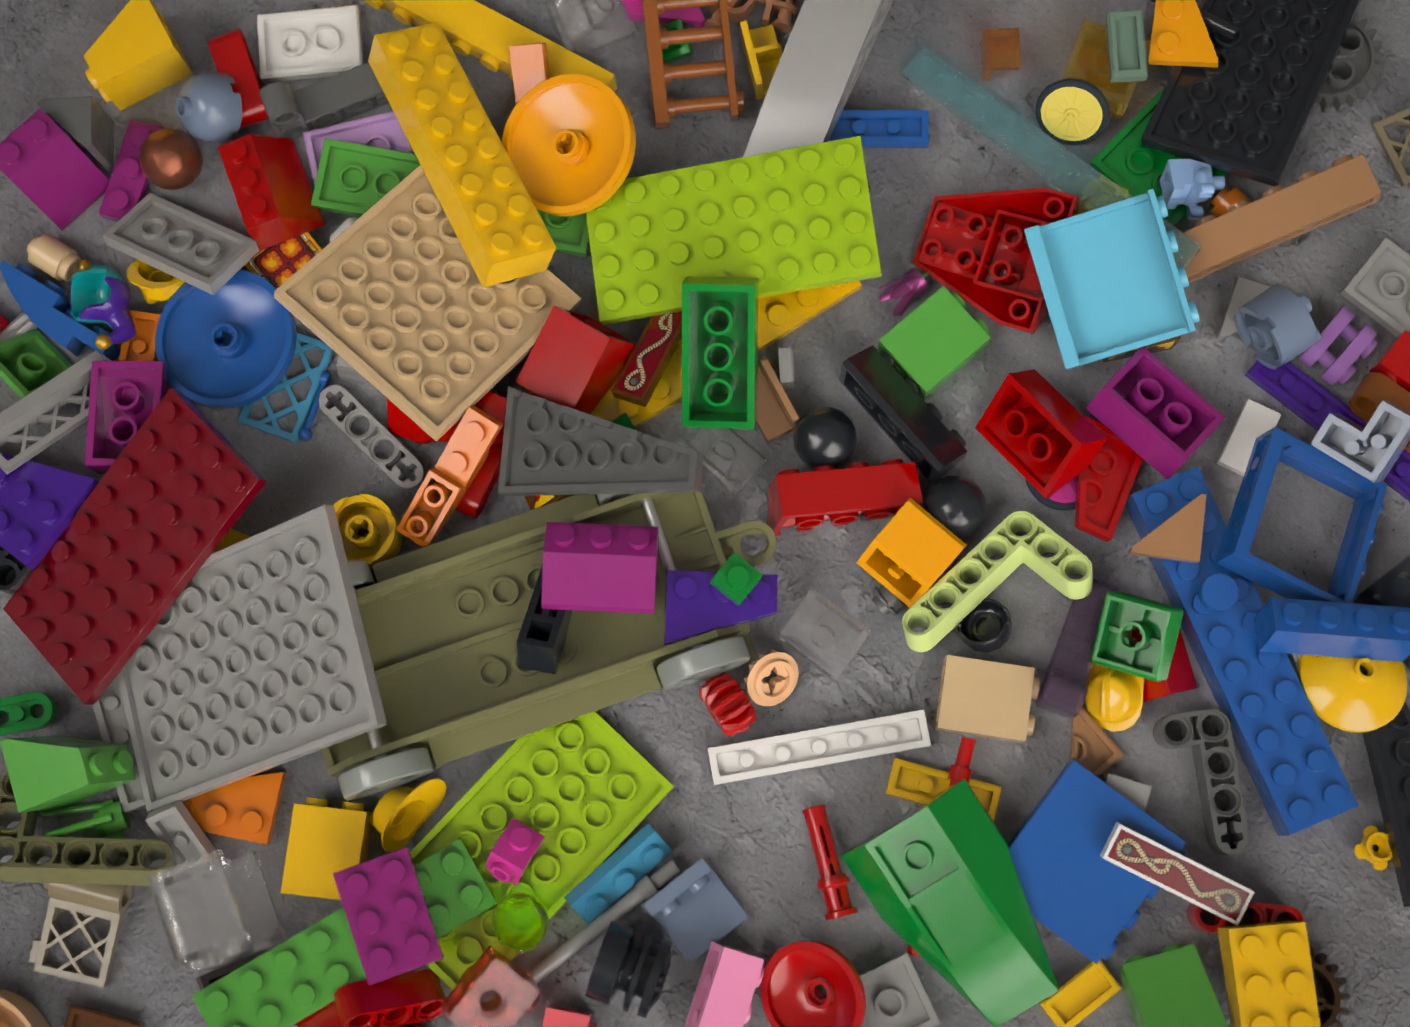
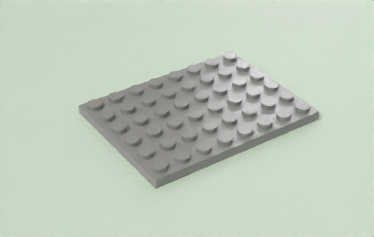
M322 505L211 554L118 673L147 812L178 800H188L387 725L334 506Z

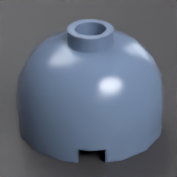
M203 73L193 76L184 83L176 100V114L189 134L201 141L230 142L232 138H229L231 132H238L240 128L242 100L240 93H233L230 83H235V81L227 73Z

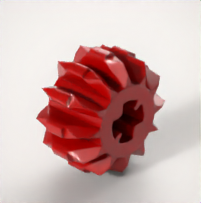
M724 672L718 676L714 675L699 688L700 700L724 734L732 737L739 732L742 733L750 727L749 725L756 721L755 709L750 699L732 675Z

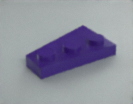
M667 570L664 646L715 629L738 625L775 614L777 612L778 575L762 574L763 576L743 602L737 606L710 584V581L717 572Z

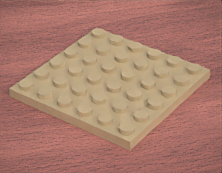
M421 165L274 291V298L435 441L439 440L464 416L469 406L475 405L531 352L554 305L574 310L579 306L582 299L548 269L483 288Z

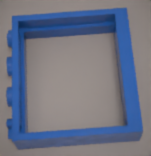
M1274 427L1255 440L1216 563L1284 598L1353 603L1357 601V586L1367 568L1365 559L1368 549L1376 537L1374 528L1377 518L1385 506L1382 504L1387 484L1383 482L1373 483L1319 449ZM1278 461L1355 499L1327 592L1249 553Z

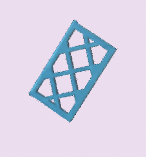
M297 333V349H295L294 357L300 355L307 372L289 380L285 374L282 378L283 383L276 385L262 398L244 405L237 421L240 424L288 440L292 444H296L298 441V432L303 428L319 387L320 376L323 371H326L334 352L323 341ZM314 348L324 350L325 353L320 365L312 369L305 352ZM310 378L312 385L306 400L298 403L291 386ZM286 389L293 406L274 414L267 397ZM262 400L269 416L260 421L250 419L249 416L254 404ZM296 412L298 419L293 432L289 433L281 430L277 420Z

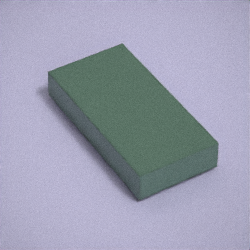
M1142 10L1107 11L1105 14L1110 83L1146 81L1148 73Z

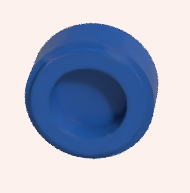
M1222 573L1209 576L1201 583L1199 588L1200 601L1207 609L1214 612H1222L1231 608L1239 597V588L1236 581Z

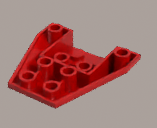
M1047 188L934 196L912 263L924 272H928L931 277L951 291H955L961 298L998 324L1034 334L1047 316L1048 309L1024 229L1036 225L1039 227L1078 215L1079 197Z

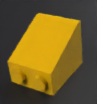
M130 0L83 55L89 66V69L85 70V74L95 90H99L106 103L112 101L120 111L193 74L167 22L152 0Z

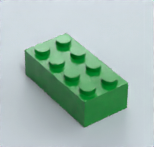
M687 276L683 281L682 427L754 429L757 421L759 278Z

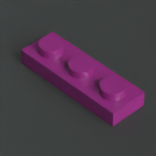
M135 119L130 120L98 213L102 218L118 222L146 196L150 181L141 170L139 153L145 139L156 130L165 129L164 127Z

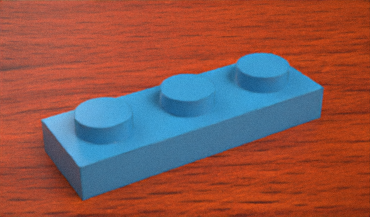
M648 823L564 898L590 924L673 850Z

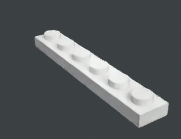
M918 710L707 749L714 785L925 748L930 747L931 743L924 710Z

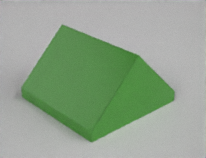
M37 329L0 342V377L21 398H24L72 366Z

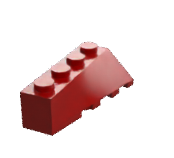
M891 459L876 466H869L867 462H858L844 469H834L832 465H825L813 469L812 472L800 473L799 469L795 468L782 470L768 486L767 525L774 531L775 536H781V528L796 526L799 533L811 531L812 527L819 526L824 521L829 520L835 527L857 521L860 515H864L866 521L894 517L910 498L921 506L923 499L916 463H903L902 459Z

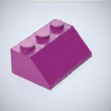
M547 522L543 548L542 609L654 614L659 557L658 527Z

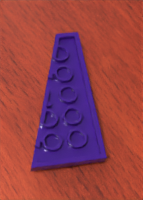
M1 453L7 461L14 457ZM27 461L8 475L0 468V546L24 565L34 570L70 525L76 512L99 481L32 461Z

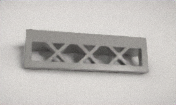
M97 350L0 413V447L7 442L22 443L21 453L9 461L0 453V468L7 475L88 421L89 407L86 408V405H89L90 398L87 396L91 384L92 361H105ZM64 404H81L80 413L73 418L58 416L59 408ZM37 422L52 424L51 432L46 436H29L30 427Z

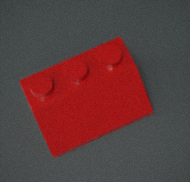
M248 134L218 146L246 230L251 238L256 241L260 251L325 225L319 208L311 206L313 191L292 139Z
M1035 369L1009 373L975 427L1044 498H1050L1086 469L1107 440L1096 427Z

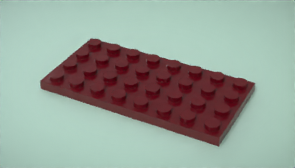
M170 388L80 506L70 525L36 568L31 571L22 586L14 593L3 609L78 698L86 705H94L267 481L180 390Z

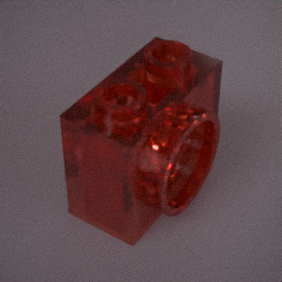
M489 945L474 965L470 966L462 974L459 983L443 1001L441 1006L446 1018L458 1027H515V1024L523 1014H528L534 1009L538 1003L541 990L533 977ZM490 990L497 992L492 1000L487 1002L480 1001L481 996L485 992Z

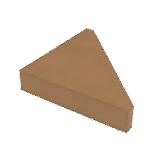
M1200 494L1133 545L1129 549V554L1190 563L1200 562L1207 495Z
M1077 703L1073 706L1070 759L1075 760L1096 777H1099L1124 754L1083 706Z

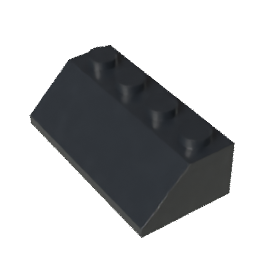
M872 345L842 362L839 381L910 462L916 463L917 470L931 485L964 459L968 451L964 448L966 442L956 430L952 429L949 431L941 422L943 417L939 410L932 403L925 404L917 395L919 389L909 377L905 376L902 378L894 369L896 364L886 351L881 350L879 352Z

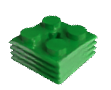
M1108 591L1103 604L1091 662L1155 682L1167 680L1184 613L1183 610L1124 592ZM1133 630H1139V633L1142 634L1141 642H1137V638L1132 636Z

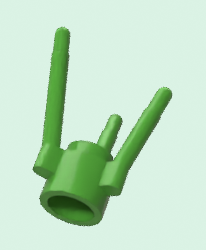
M114 799L101 803L46 809L41 812L43 817L99 811L93 814L92 819L48 832L44 837H62L95 826L99 834H107L103 838L120 839L125 837L123 830L131 827L130 817L128 813H123L121 802H115ZM82 857V858L78 859L75 863L80 862L81 860L85 859L86 857Z

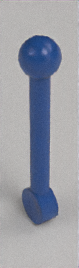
M322 372L319 387L305 426L298 432V436L302 441H308L312 437L311 427L319 408V396L331 380V373Z

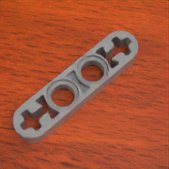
M338 385L325 388L319 396V406L322 411L401 489L410 492L418 490L426 477V470L423 465L345 388ZM343 395L341 402L350 411L346 417L336 407H332L329 410L332 405L329 399L332 396L340 398ZM360 417L367 418L370 423L369 430L363 435L353 434L351 431L353 421ZM389 441L394 445V453L388 459H379L375 453L376 447L381 442ZM399 460L410 470L417 467L414 472L417 478L413 482L409 479H406L404 482L401 481L404 478V474L395 466Z

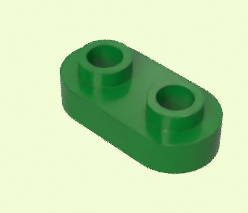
M40 692L1 698L0 716L7 712L9 719L4 725L0 722V736H9L50 726L57 716L55 700L51 696ZM39 705H42L44 713L38 718L35 715V710Z

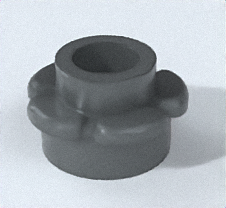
M884 586L880 588L874 587V592L877 595L872 600L877 608L885 616L890 612L896 616L898 610L905 604Z

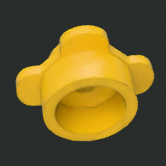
M1368 826L1363 830L1364 837L1360 844L1354 846V854L1358 859H1365L1372 863L1375 870H1384L1388 867L1387 861L1393 857L1388 843V835L1379 832L1375 826ZM1373 845L1378 846L1377 852L1373 850Z

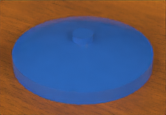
M239 270L214 295L188 283L180 287L164 307L158 321L155 337L158 361L165 362L166 379L190 400L206 407L219 409L241 407L268 394L281 381L290 367L297 341L294 315L274 298L276 288L264 278L245 270Z

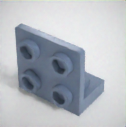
M704 858L698 860L643 904L649 914L657 919L689 962L695 961L709 949L711 941H720L747 919L746 912Z

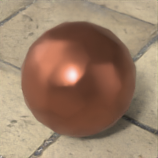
M166 128L156 130L145 139L139 153V162L143 174L152 184L161 189L178 190L186 188L197 179L203 165V157L199 144L189 134L180 129Z

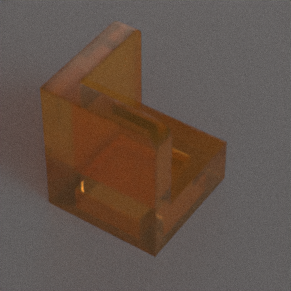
M1019 28L984 29L980 42L982 81H990L993 71L1020 69Z

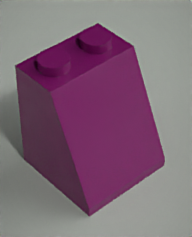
M41 108L0 143V170L62 231L106 193L110 180Z

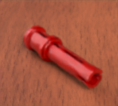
M824 804L804 809L802 812L805 816L821 878L817 880L818 884L816 885L818 890H822L827 909V913L824 916L827 921L858 913L857 907L852 906L847 887L849 877L846 876V873L841 872Z

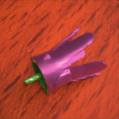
M911 268L904 273L902 278L878 287V289H884L894 285L879 296L881 301H886L890 298L897 300L904 296L892 311L894 317L898 314L902 316L916 297L924 295L929 290L928 284L924 279L928 276V272L921 275L916 269Z

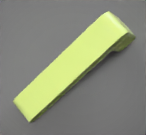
M1027 511L1013 512L906 611L902 619L906 644L916 652H925L932 649L1022 563L1031 568L1066 597L1076 600L1083 599L1092 591V563L1087 556ZM1021 531L1028 533L1024 536L1015 535L1017 532ZM1048 552L1056 554L1055 556L1049 558L1041 556L1042 554ZM993 555L1003 556V558L998 560L990 559ZM1072 574H1080L1084 576L1080 579L1069 578V576ZM971 578L979 580L973 584H967L964 582L967 579ZM945 602H950L953 604L948 608L938 607L940 604ZM919 626L927 627V630L918 633L913 631V629Z

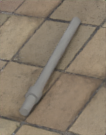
M671 860L650 877L645 875L635 883V889L497 995L495 998L498 1004L503 1009L508 1007L608 929L611 921L617 922L643 900L646 899L648 901L655 896L661 886L681 872L676 863Z

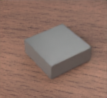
M791 347L778 348L779 381L784 391H792V388H794L793 350H791Z

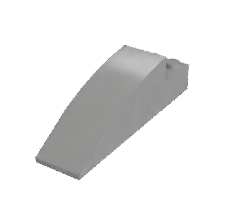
M804 0L768 88L743 157L829 141L894 0Z

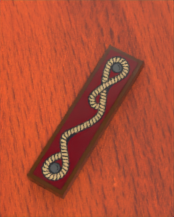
M682 311L651 316L611 391L614 398L643 407L647 406L682 339Z

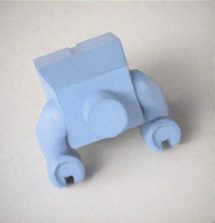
M1168 159L1165 170L1160 178L1166 208L1175 209L1177 205L1184 204L1187 208V220H1200L1204 215L1203 207L1197 206V204L1207 201L1208 197L1213 196L1212 194H1214L1215 190L1224 189V176H1213L1211 165L1192 159Z

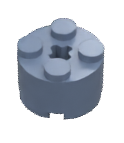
M1281 284L1270 287L1238 309L1240 311L1234 317L1236 329L1245 346L1252 343L1258 351L1254 357L1270 369H1277L1281 365L1286 364L1321 340V334L1309 314L1312 311V305L1308 298L1302 293L1293 294Z

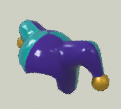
M81 260L77 265L79 272L72 275L70 284V307L73 319L76 322L107 324L113 330L110 335L102 334L96 337L95 344L101 350L109 348L112 344L131 340L136 336L137 331L127 311L130 303V290L127 282L118 274L113 266L91 264L89 260Z

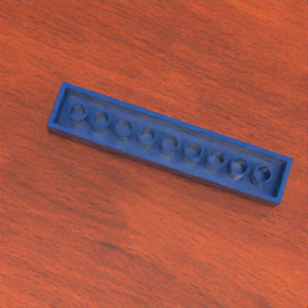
M1195 467L1131 494L1125 506L1140 539H1143L1200 494L1207 495L1200 562L1190 563L1149 558L1171 605L1181 608L1184 612L1181 627L1220 711L1229 719L1232 737L1278 836L1292 835L1353 809L1358 804L1287 653L1259 651L1254 618L1264 605L1253 581L1216 563L1227 526L1199 467ZM1218 573L1232 577L1239 588V597L1235 605L1222 612H1214L1207 609L1199 598L1201 583L1209 576Z

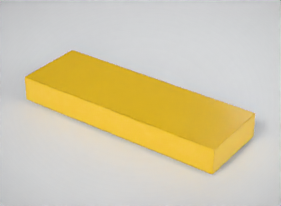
M894 758L885 794L927 805L934 796L949 788L951 779L947 778L949 772ZM970 778V787L994 822L1002 787Z

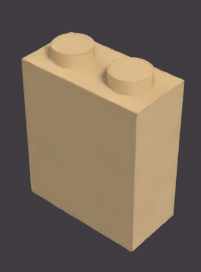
M946 655L943 659L934 730L1016 743L1025 742L1027 735L1032 736L1035 725V714L1029 713L1031 699L1036 700L1039 692L1040 679L1034 677L1035 668Z

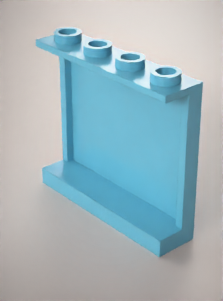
M1154 189L1148 190L1145 194L1039 227L1036 225L1024 229L1065 370L1196 330L1194 323L1200 322L1194 301L1187 302L1183 288L1189 287V282L1184 266L1177 267L1173 253L1179 251L1173 230L1166 232L1162 218L1168 217L1165 201L1162 195L1155 196Z

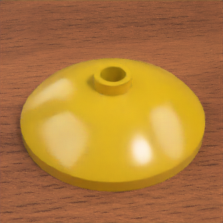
M1300 655L1297 672L1298 679L1314 713L1331 726L1348 732H1369L1389 723L1402 709L1408 686L1403 662L1370 660L1368 658L1355 659ZM1359 666H1363L1366 669L1367 676L1360 672Z

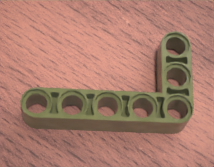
M8 772L2 777L0 781V860L7 855H13V857L7 862L0 863L1 881L162 886L175 878L177 873L175 858L170 846L161 840L34 836L39 810L18 813ZM20 821L17 826L7 828L10 823ZM51 856L47 862L37 864L42 857ZM90 857L84 864L74 865L78 859ZM128 858L124 864L112 866L116 860ZM157 859H165V862L158 867H150V864Z

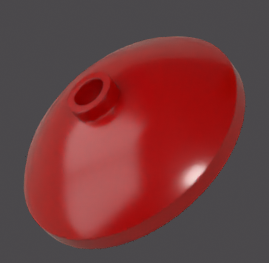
M800 940L779 949L766 964L760 992L765 1015L772 1027L862 1026L866 1012L864 986L853 964L836 948L820 941ZM820 985L826 988L827 995L821 991Z

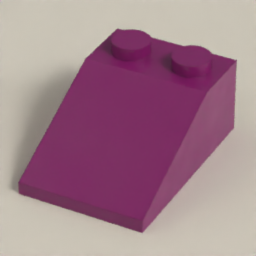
M92 361L85 466L98 474H105L167 393L165 362Z

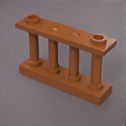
M642 0L655 129L669 128V118H675V114L729 109L730 122L737 121L738 111H744L743 91L736 90L728 17V8L733 7V0ZM718 5L720 26L669 31L666 30V27L659 28L658 14H664V10ZM722 40L724 60L670 65V62L663 63L662 49H668V45ZM722 74L726 76L727 95L674 100L673 97H667L665 84L672 83V79Z

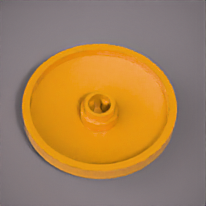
M565 74L544 80L530 89L519 100L506 122L501 143L536 209L555 216H575L599 207L620 188L633 163L636 133L633 118L627 105L614 90L593 77L580 74Z

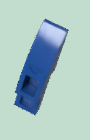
M5 261L1 263L0 270L14 299L26 315L49 337L77 357L86 345L94 351L97 350L111 361L116 360L120 354V349L114 344L105 350L99 349L95 344L97 336L110 334L98 326L92 331L83 326V322H76L70 310V303L62 297L65 293L62 288L49 280L44 285L36 281L34 278L37 274L21 263H18L16 267L11 266Z

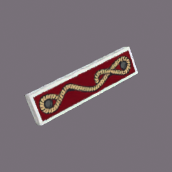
M1116 822L1100 854V857L1237 926L1254 894L1253 890Z

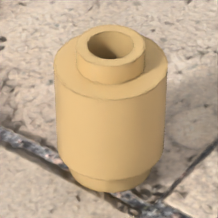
M50 234L36 236L31 240L27 248L29 263L56 280L70 282L72 275L79 272L77 265L82 258L78 256L77 251Z

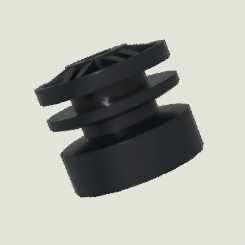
M611 921L596 958L585 997L609 1005L617 991L620 990L625 992L623 1010L626 1012L630 1010L636 996L642 998L637 1016L647 1018L649 1010L659 1000L669 972L672 942L663 939L657 955L650 953L655 936L649 934L640 949L633 947L635 929Z

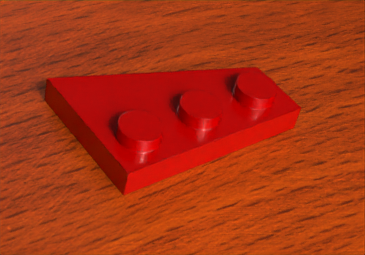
M1083 415L1107 440L1091 464L1077 475L1074 528L1109 542L1114 535L1143 458L1103 423Z

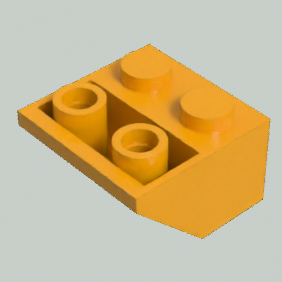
M910 498L876 536L856 563L910 608L933 587L966 547V544Z

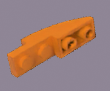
M474 405L467 408L435 467L429 470L396 531L421 547L431 545L490 453L488 450L503 423Z

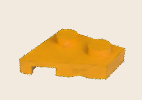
M1156 0L1148 57L1149 65L1218 68V57L1196 0Z

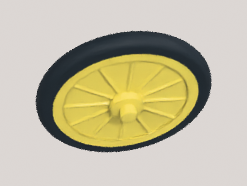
M1072 78L1058 80L1048 85L1039 95L1035 107L1036 119L1042 131L1051 139L1066 145H1082L1095 140L1105 130L1110 114L1108 102L1097 87L1084 80Z

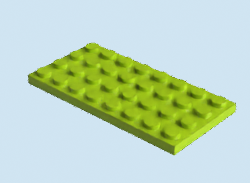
M861 136L627 178L615 194L605 203L586 212L599 320L602 325L682 311V283L687 276L759 278L758 298L882 277Z
M596 712L518 738L410 852L414 865L456 840L461 839L497 902L495 906L439 938L445 958L427 966L467 1006H470L567 903L564 897L611 856L669 794L674 786ZM512 818L545 836L517 886L509 882L499 881L486 869L490 851Z

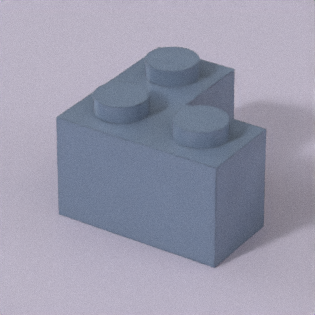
M1382 400L1365 428L1340 413H1329L1310 444L1373 483L1383 482L1410 441V412L1392 401Z

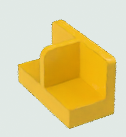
M747 21L739 22L740 41L756 100L764 99L782 56V47L777 42L773 24L749 30Z

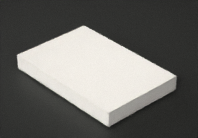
M358 5L257 15L260 79L263 83L332 77L364 64L361 13Z

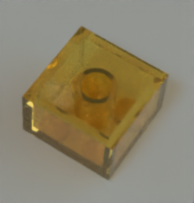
M1084 19L1062 79H1080L1097 87L1108 102L1109 116L1121 120L1129 105L1137 81L1110 83L1106 28L1103 25ZM1145 40L1146 54L1151 43L1148 40Z

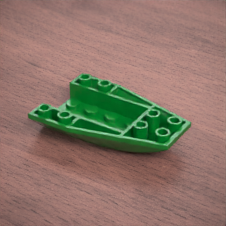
M965 778L934 796L929 804L879 835L868 837L841 855L880 917L994 1027L1000 1026L1059 991V986L1007 841Z

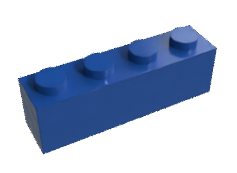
M1271 597L1254 618L1259 651L1355 659L1368 658L1370 660L1403 662L1410 655V608Z

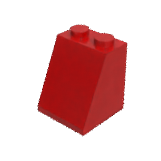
M554 305L516 383L527 389L525 393L591 414L619 378L637 343L602 325L587 314Z

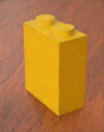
M306 797L305 805L294 803L280 893L341 900L333 873L367 862L372 829L369 817L372 812H364V804L342 802L341 809L327 807L328 800Z

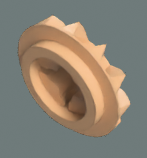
M772 649L767 655L759 654V660L754 665H749L750 673L743 678L747 685L745 692L755 703L761 706H773L781 703L789 697L796 687L799 676L796 661L785 651L778 652ZM772 670L777 675L776 677L770 678L768 684L763 679L764 677L770 676Z

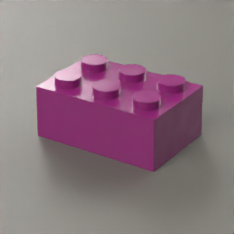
M1141 347L1086 407L1091 414L1166 479H1169L1187 461L1225 418L1145 347Z
M407 847L333 873L368 985L382 982L445 958L410 850Z

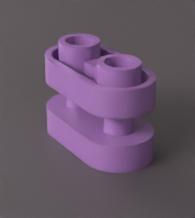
M1342 306L1320 331L1321 340L1298 357V360L1308 368L1316 361L1326 367L1320 378L1330 386H1333L1336 382L1343 385L1356 371V368L1352 365L1359 356L1365 359L1378 345V342L1374 339L1378 332L1368 324H1365L1359 331L1349 324L1355 314L1345 306ZM1340 335L1348 343L1335 357L1327 348Z

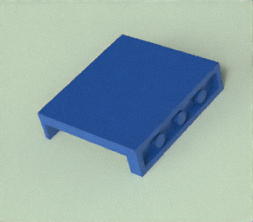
M1070 759L1010 840L1008 847L1033 917L1097 964L1101 958L1107 960L1113 954L1119 943L1115 939L1123 928L1129 930L1135 924L1141 914L1137 909L1145 898L1151 900L1161 888L1100 857L1116 822L1182 855L1185 854V851L1181 848L1186 842L1075 760Z

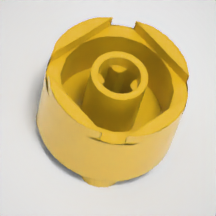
M359 494L342 498L333 505L347 561L363 560L368 562L370 569H372L373 564L396 557L403 540V534L396 531L400 520L382 500L369 494ZM362 528L368 530L369 534L367 537H362L358 534V531Z

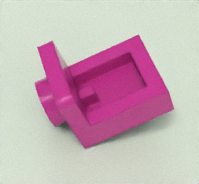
M512 818L490 851L486 869L499 881L509 882L517 886L545 836Z

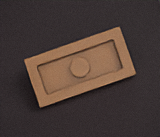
M764 358L760 360V367L758 368L756 424L765 441L769 444L794 431L800 419L768 359Z

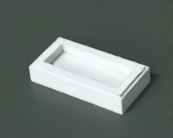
M1248 399L1239 414L1217 464L1244 476L1256 438L1276 427L1281 414Z

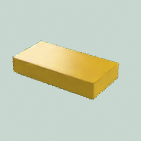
M1101 960L1097 964L1090 961L1061 984L1058 992L1039 1002V1005L1056 1027H1074L1121 990L1122 987Z

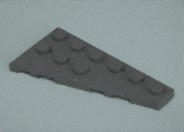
M508 387L498 486L499 494L504 496L701 492L704 454Z

